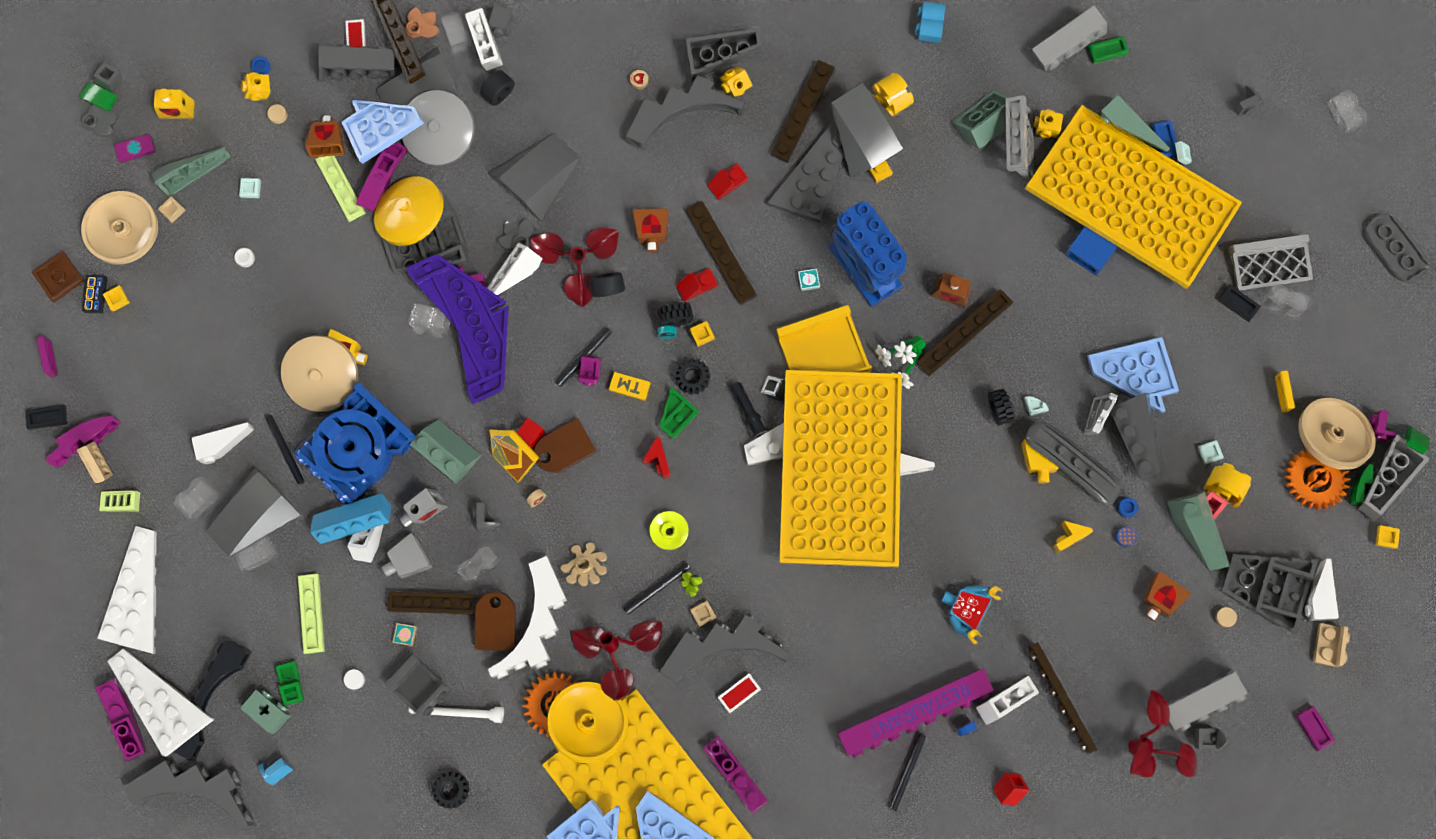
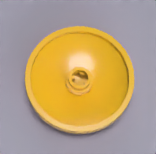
M419 176L408 177L392 185L383 194L375 210L374 224L379 235L388 243L396 246L411 245L425 238L435 228L441 218L444 204L441 191L431 180Z
M594 682L577 683L561 691L552 702L547 718L548 734L555 748L565 757L581 763H594L610 757L621 746L628 728L627 711L622 700H612L602 691L601 684Z

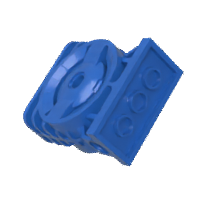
M859 202L841 213L837 219V229L832 233L834 243L829 246V249L872 308L903 287L897 277L906 272L907 255L868 202Z
M359 382L353 387L355 391L344 401V410L335 412L324 419L316 431L311 434L313 437L309 441L305 440L303 442L304 446L300 450H295L297 454L294 456L307 468L310 466L308 470L320 479L334 494L337 492L335 496L346 505L355 502L359 497L362 498L364 496L363 493L368 488L371 489L372 485L387 473L393 456H403L411 448L409 444L416 437ZM372 407L377 410V415L374 418L367 414ZM354 422L367 427L373 435L375 444L374 452L379 456L378 460H376L371 455L373 451V443L369 434L359 426L343 425ZM387 424H391L396 428L390 435L384 429ZM327 442H328V453H329V456H330V458L332 459V461H333L335 464H337L338 466H340V467H342V468H345V469H356V468H360V469H362L365 473L361 475V474H360L359 472H357L356 470H353V471H343V470H339V469L335 468V467L328 461L327 456H326L325 449H326ZM354 443V449L348 452V445Z

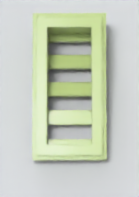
M101 492L99 511L139 512L140 492ZM106 497H109V507H105ZM114 497H116V506H113ZM121 497H123V505H122V506H120V499H121ZM127 497H130L129 506H127Z

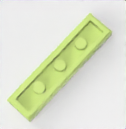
M335 156L316 158L318 166L348 221L351 222L366 214L362 207L356 205L358 198Z
M319 574L298 576L304 654L325 652Z

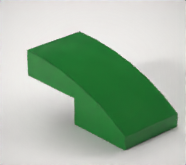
M88 82L79 96L80 99L91 105L94 104L108 113L118 99L114 93Z
M1409 425L1404 437L1407 440L1406 446L1424 455L1429 447V437Z
M1372 464L1363 467L1358 473L1352 486L1349 504L1358 505L1364 502V487L1373 484Z
M296 660L275 666L283 705L286 706L303 701L302 684Z

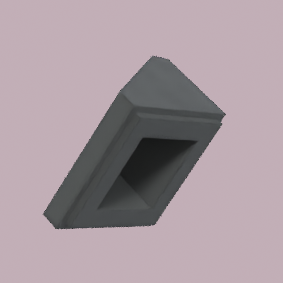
M767 376L760 393L782 401L785 396V381L780 378Z

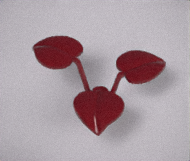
M601 228L592 231L586 238V244L591 248L588 250L575 247L571 251L561 252L564 243L561 237L554 233H545L532 237L531 247L533 252L542 258L541 262L545 264H555L558 261L559 255L570 256L572 263L577 265L578 276L572 275L566 280L564 286L565 293L580 307H584L593 298L589 279L593 276L590 274L581 275V264L585 261V254L594 252V255L600 259L611 257L617 249L619 231L612 228Z
M648 621L635 626L629 634L633 642L622 639L619 636L615 637L613 633L604 632L599 627H588L583 630L573 631L572 640L575 648L583 657H596L600 652V648L608 652L615 671H608L601 679V688L605 695L614 701H618L630 692L634 678L629 669L619 670L613 652L617 651L619 642L630 646L636 645L638 650L642 652L655 649L661 640L663 624L661 621Z
M1150 690L1147 715L1150 722L1156 725V727L1145 734H1140L1139 739H1131L1129 741V752L1134 755L1129 773L1144 778L1152 777L1156 769V761L1152 753L1177 756L1176 767L1178 771L1186 777H1194L1197 760L1191 745L1187 743L1181 744L1179 752L1153 749V742L1147 738V736L1161 729V725H1168L1170 720V709L1167 701L1160 693Z

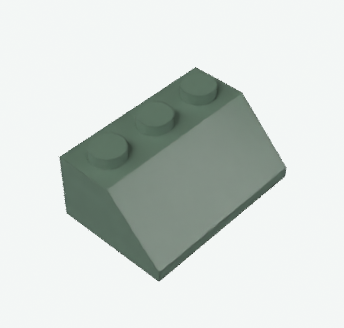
M993 90L951 123L970 145L980 149L1006 129V98L1011 97Z
M440 420L424 428L409 444L456 485L482 456Z

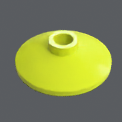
M666 511L658 514L653 519L650 525V536L659 548L674 550L682 546L687 540L689 528L682 515L673 511ZM669 528L673 530L671 535L666 534V530Z

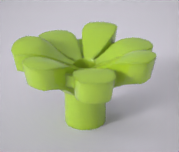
M690 572L683 573L682 578L684 580L680 582L681 586L686 587V593L694 597L697 595V585L702 584V578L700 576L693 577Z

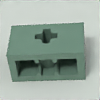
M255 690L240 709L268 733L276 734L291 716L286 712L288 708L280 702H274L272 700L273 696L268 691ZM265 707H269V708H268L269 714H265V713H266V710L264 709Z

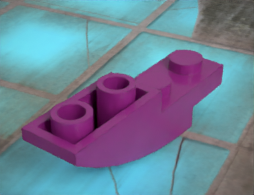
M395 142L381 152L362 188L356 205L374 212L387 190L392 176L407 153L406 147Z
M113 416L100 417L84 422L56 439L55 441L59 447L46 457L45 460L49 465L56 468L63 466L67 463L69 457L78 453L77 449L94 441L96 445H99L107 434L114 432L121 422Z
M116 678L95 687L111 721L110 728L125 760L128 761L145 753L144 742L127 696L123 695Z
M719 736L703 747L704 751L752 814L769 802Z

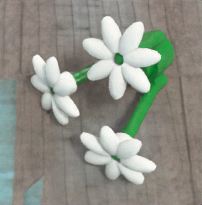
M914 336L911 340L901 341L899 346L895 345V348L890 351L885 348L882 349L878 345L875 352L879 355L878 360L882 361L884 367H887V365L891 366L889 360L891 359V354L897 352L895 357H902L901 362L903 364L906 361L910 363L906 371L902 373V385L910 389V386L914 384L908 381V374L918 358L923 354L922 350L925 348L926 343L920 336Z

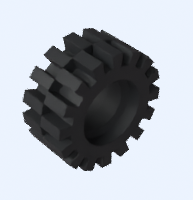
M688 302L667 304V306H662V308L657 310L660 326L671 325L680 327L694 320L691 304Z
M690 358L689 361L686 359L676 369V382L684 393L688 392L689 395L696 393L697 395L708 387L710 382L709 368L703 361L700 362V359L696 358V360H693V358ZM690 370L698 371L700 374L699 381L689 383L685 378L686 373Z
M1002 388L989 392L988 403L990 404L991 414L996 424L999 426L1013 422L1014 410L1007 391Z
M445 772L434 780L435 783L432 785L433 792L431 793L434 796V801L439 806L453 809L460 807L468 799V792H470L469 782L460 773ZM449 782H453L458 786V793L454 798L446 797L443 792L444 786Z

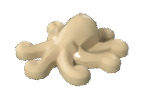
M593 543L586 544L587 550L583 554L580 546H573L571 552L576 554V558L568 564L561 566L563 573H569L572 570L571 575L566 578L567 582L574 584L578 577L580 586H586L588 580L592 584H598L600 578L595 575L593 569L595 568L599 575L606 574V567L600 566L596 559H599L601 562L606 561V553H593L595 550Z

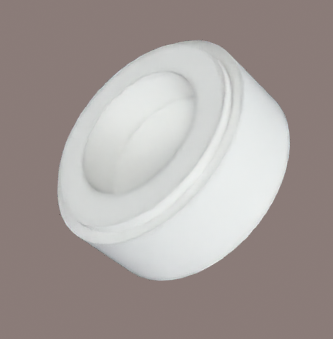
M240 248L234 256L236 263L241 267H249L255 260L254 253L248 248Z
M353 669L345 674L344 683L349 689L357 690L364 685L365 676L361 671Z

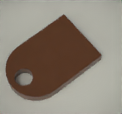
M578 418L541 438L534 450L539 457L545 453L551 456L548 463H542L540 458L536 461L541 469L549 473L562 472L597 452Z
M488 592L480 598L475 609V650L513 651L516 638V607L514 601L504 592ZM498 597L501 600V605H492L491 598Z

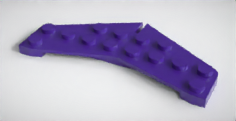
M433 255L407 267L406 269L411 279L457 328L468 394L473 405L501 392L505 384L509 306L493 313L491 311L507 302L439 255Z

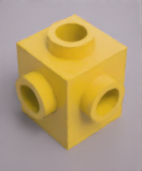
M738 66L727 70L720 77L723 83L721 84L723 91L733 97L744 94L745 90L752 86L745 69Z
M256 72L246 74L244 80H241V91L244 92L245 99L253 101L267 100L270 94L269 75H262Z
M1041 110L1039 116H1035L1033 127L1036 128L1035 134L1040 135L1042 138H1057L1061 131L1063 114L1055 113L1053 110Z

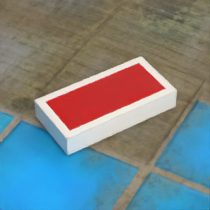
M364 19L346 21L347 45L355 48L366 46Z
M748 674L721 694L718 699L730 714L759 692L761 688L752 676Z

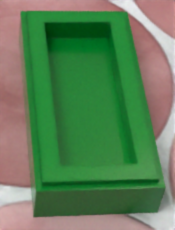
M1124 36L1088 45V51L1093 64L1129 54Z

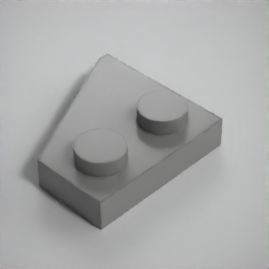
M1109 393L1094 398L1084 434L1092 436L1101 432L1118 395Z

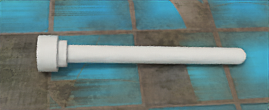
M433 707L434 710L430 714L489 718L493 723H502L504 708L494 707V709L491 708L490 710ZM409 708V712L415 714V712Z

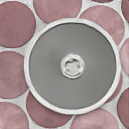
M433 90L418 95L408 104V106L415 107L418 110L424 123L402 137L406 148L415 158L431 165H447L457 161L468 151L474 138L475 125L470 109L459 97L446 91Z

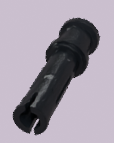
M738 382L732 385L730 389L744 413L745 424L749 425L753 433L752 438L757 439L767 433L768 429L764 427L761 415L754 410L742 383Z

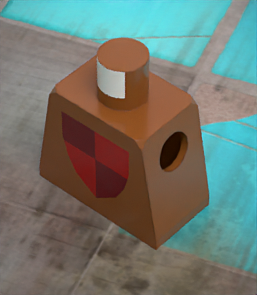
M323 116L322 122L311 124L305 145L310 158L345 155L339 123L333 121L331 116Z
M669 209L633 210L639 244H646L648 253L658 252V243L666 242Z
M943 273L937 278L931 297L965 308L971 292V283L967 279Z
M1159 571L1154 575L1143 599V602L1150 606L1145 616L1153 622L1156 621L1160 614L1164 617H1169L1192 593Z

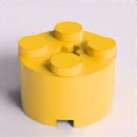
M893 72L872 86L876 93L875 98L891 116L898 114L914 103L912 93H907L906 87L908 85L898 73Z
M1224 463L1223 466L1214 467L1203 489H1207V493L1212 490L1227 500L1229 504H1232L1231 507L1235 508L1240 506L1250 488L1251 477L1235 470L1233 465Z

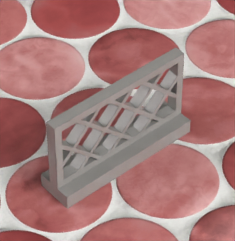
M1022 95L1006 98L1007 170L1009 172L1017 171L1029 182L1034 175L1033 111L1026 106V97Z
M1309 235L1257 241L1228 247L1229 255L1232 257L1236 288L1242 291L1313 280L1307 245ZM1296 248H1302L1303 257L1300 260L1292 255ZM1277 251L1287 255L1282 263L1273 257ZM1258 254H1263L1268 258L1263 266L1255 261ZM1244 256L1249 260L1245 268L1238 264L1237 257ZM1288 258L1297 263L1292 271L1284 265ZM1270 260L1279 266L1274 274L1265 268ZM1252 263L1260 268L1256 276L1247 271ZM1299 266L1306 269L1307 277L1301 278L1295 274ZM1281 268L1289 273L1286 280H1281L1276 276ZM1262 271L1271 276L1267 283H1263L1258 279ZM1244 273L1253 279L1247 286H1242L1241 277Z

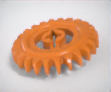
M1307 449L1306 454L1301 450L1299 451V456H1293L1294 461L1288 462L1291 468H1286L1285 471L1290 475L1284 478L1290 482L1286 484V487L1292 488L1289 494H1296L1294 500L1301 499L1300 505L1307 503L1308 509L1314 505L1316 510H1319L1321 506L1326 510L1328 505L1334 507L1336 505L1335 502L1339 503L1342 501L1339 496L1344 497L1347 495L1342 490L1350 488V486L1344 484L1350 481V478L1344 477L1345 474L1349 473V470L1345 471L1327 466L1317 460ZM1313 465L1323 467L1310 472L1307 475V483L1304 484L1303 474L1307 467ZM1322 474L1319 478V481H1316L1315 483L1311 484L1312 482L1317 480L1316 478L1318 477V475ZM1330 478V485L1327 490L1319 493L1311 491L1312 488H1319L1325 485Z
M556 672L553 673L552 678L546 673L545 680L538 677L539 684L531 683L534 690L527 689V692L531 695L523 697L529 701V703L522 705L524 708L529 709L524 715L531 716L527 723L534 722L532 729L540 727L538 734L546 731V737H549L547 717L541 709L542 699L547 693L552 691V696L547 698L545 702V707L549 712L550 704L557 697L559 691H563L565 688L578 683V681L571 683L572 676L565 680L564 673H561L559 678Z

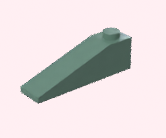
M1119 95L1115 96L1100 111L1102 114L1100 118L1107 125L1110 123L1112 126L1164 152L1170 149Z
M223 147L160 166L152 173V176L160 189L168 197H171L231 158V155Z
M1205 491L1168 500L1167 503L1174 522L1208 569L1212 571L1229 567L1230 565Z

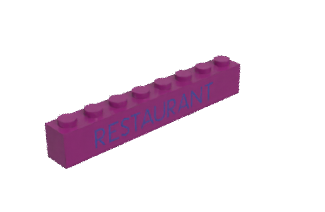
M983 668L837 735L846 755H852V758L864 754L862 750L867 747L873 750L881 746L880 741L887 738L889 742L899 738V733L905 730L907 734L917 730L918 724L924 722L926 726L935 722V717L942 714L943 717L955 713L953 709L960 706L961 709L973 705L971 701L976 698L982 701L991 697L989 693L994 690Z

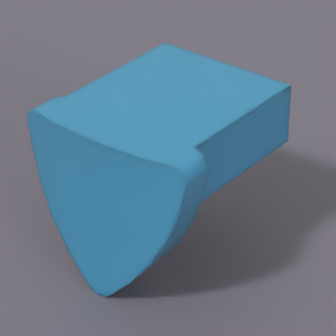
M282 758L268 768L264 763L258 766L264 780L271 785H275L293 771L292 766Z

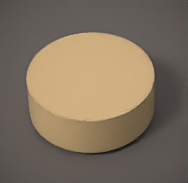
M276 104L268 109L267 115L271 122L281 124L287 119V111L282 105Z
M1225 607L1217 611L1215 620L1219 626L1228 628L1236 623L1237 615L1233 609Z

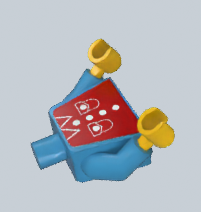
M981 585L967 586L964 589H960L957 596L946 591L941 602L951 606L947 615L950 617L949 621L955 631L969 638L973 644H977L976 640L973 639L975 636L982 637L977 629L992 598L995 600L1001 599L999 596H995L997 591L1003 592L997 586L992 588Z

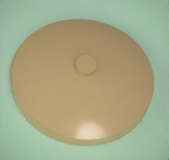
M127 191L111 192L94 201L87 209L81 226L82 238L87 249L98 259L110 264H127L141 258L153 246L158 233V219L152 206L141 196Z
M315 335L306 337L290 347L282 362L281 378L287 394L295 403L307 410L326 412L343 405L344 401L355 391L353 387L358 382V368L355 358L344 344L328 336Z
M1336 398L1315 400L1304 409L1299 418L1298 429L1304 446L1317 460L1327 466L1343 470L1354 469L1364 464L1374 452L1376 443L1375 433L1369 420L1359 409L1346 401Z

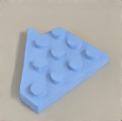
M361 100L352 101L356 113L342 121L354 151L362 164L424 124L415 107Z
M1162 337L1092 354L1087 357L1093 376L1133 398L1143 393H1148L1151 408L1159 413L1165 412L1161 397L1179 392Z
M648 791L636 808L641 839H714V837Z
M592 799L550 833L547 838L617 839L620 807L618 805L605 815L595 800Z

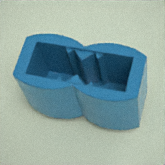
M924 2L923 7H919L918 18H921L920 24L917 23L915 33L919 35L918 41L940 43L946 4Z

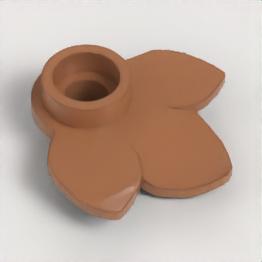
M417 7L412 9L408 14V23L406 25L409 37L419 38L422 36L424 38H431L437 35L440 30L434 26L436 12L421 14Z

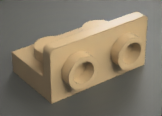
M95 441L77 449L94 483H100L113 475Z
M1318 624L1313 663L1332 667H1341L1346 663L1347 652L1345 650L1346 644H1348L1350 639L1348 627Z

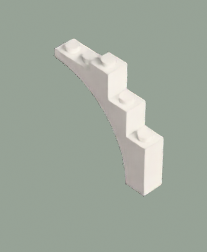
M547 556L529 564L535 589L534 611L530 625L516 648L501 662L488 669L490 676L493 678H503L508 675L507 671L514 668L516 671L526 667L527 662H529L530 667L540 669L548 665L547 661L551 660L541 638L549 639L556 635L555 632L559 629L550 608L553 607L555 610L564 606L567 598Z

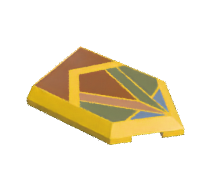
M490 429L492 457L517 483H520L540 457L514 430Z

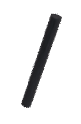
M606 328L555 383L562 387L581 366L582 355L591 356L610 336L612 331Z
M267 416L265 419L297 484L304 483L305 480L273 416Z
M687 562L624 608L625 612L629 615L683 573L691 569Z
M921 733L917 737L889 808L894 811L898 809L927 737Z

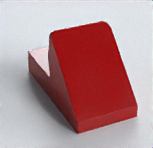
M737 163L727 171L721 169L707 186L717 200L748 181V176Z
M709 268L696 275L691 272L676 284V287L683 301L686 302L718 287V283Z
M657 437L644 457L643 464L659 461V463H655L658 475L662 474L663 479L671 477L661 439Z

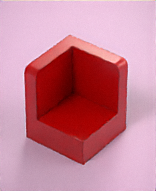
M527 418L517 431V434L533 450L545 434V431L541 426Z
M1005 773L993 790L1001 804L1017 805L1029 791V788L1021 774Z

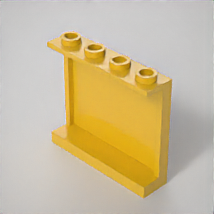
M849 305L777 329L776 335L789 370L871 372L872 366L868 363L850 316L851 310Z

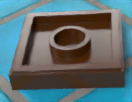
M64 251L31 272L53 303L85 282Z

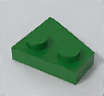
M672 387L659 428L674 440L699 414V410Z

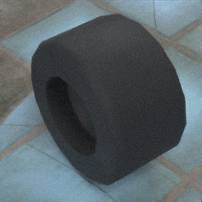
M503 70L495 71L481 86L480 95L492 106L499 105L514 89V80Z
M621 272L603 274L589 279L591 293L595 298L625 291Z

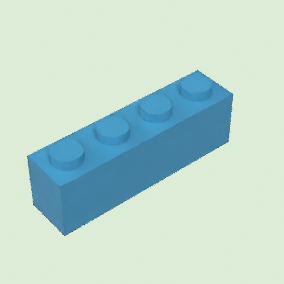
M381 493L315 514L312 518L310 533L319 544H323L387 524L390 520L391 504Z

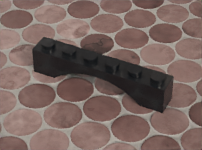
M225 640L217 650L218 655L215 661L210 663L207 670L208 674L198 686L199 691L196 697L191 699V702L205 713L209 700L215 690L231 675L243 670L251 651ZM203 729L173 752L188 760H196L205 743Z

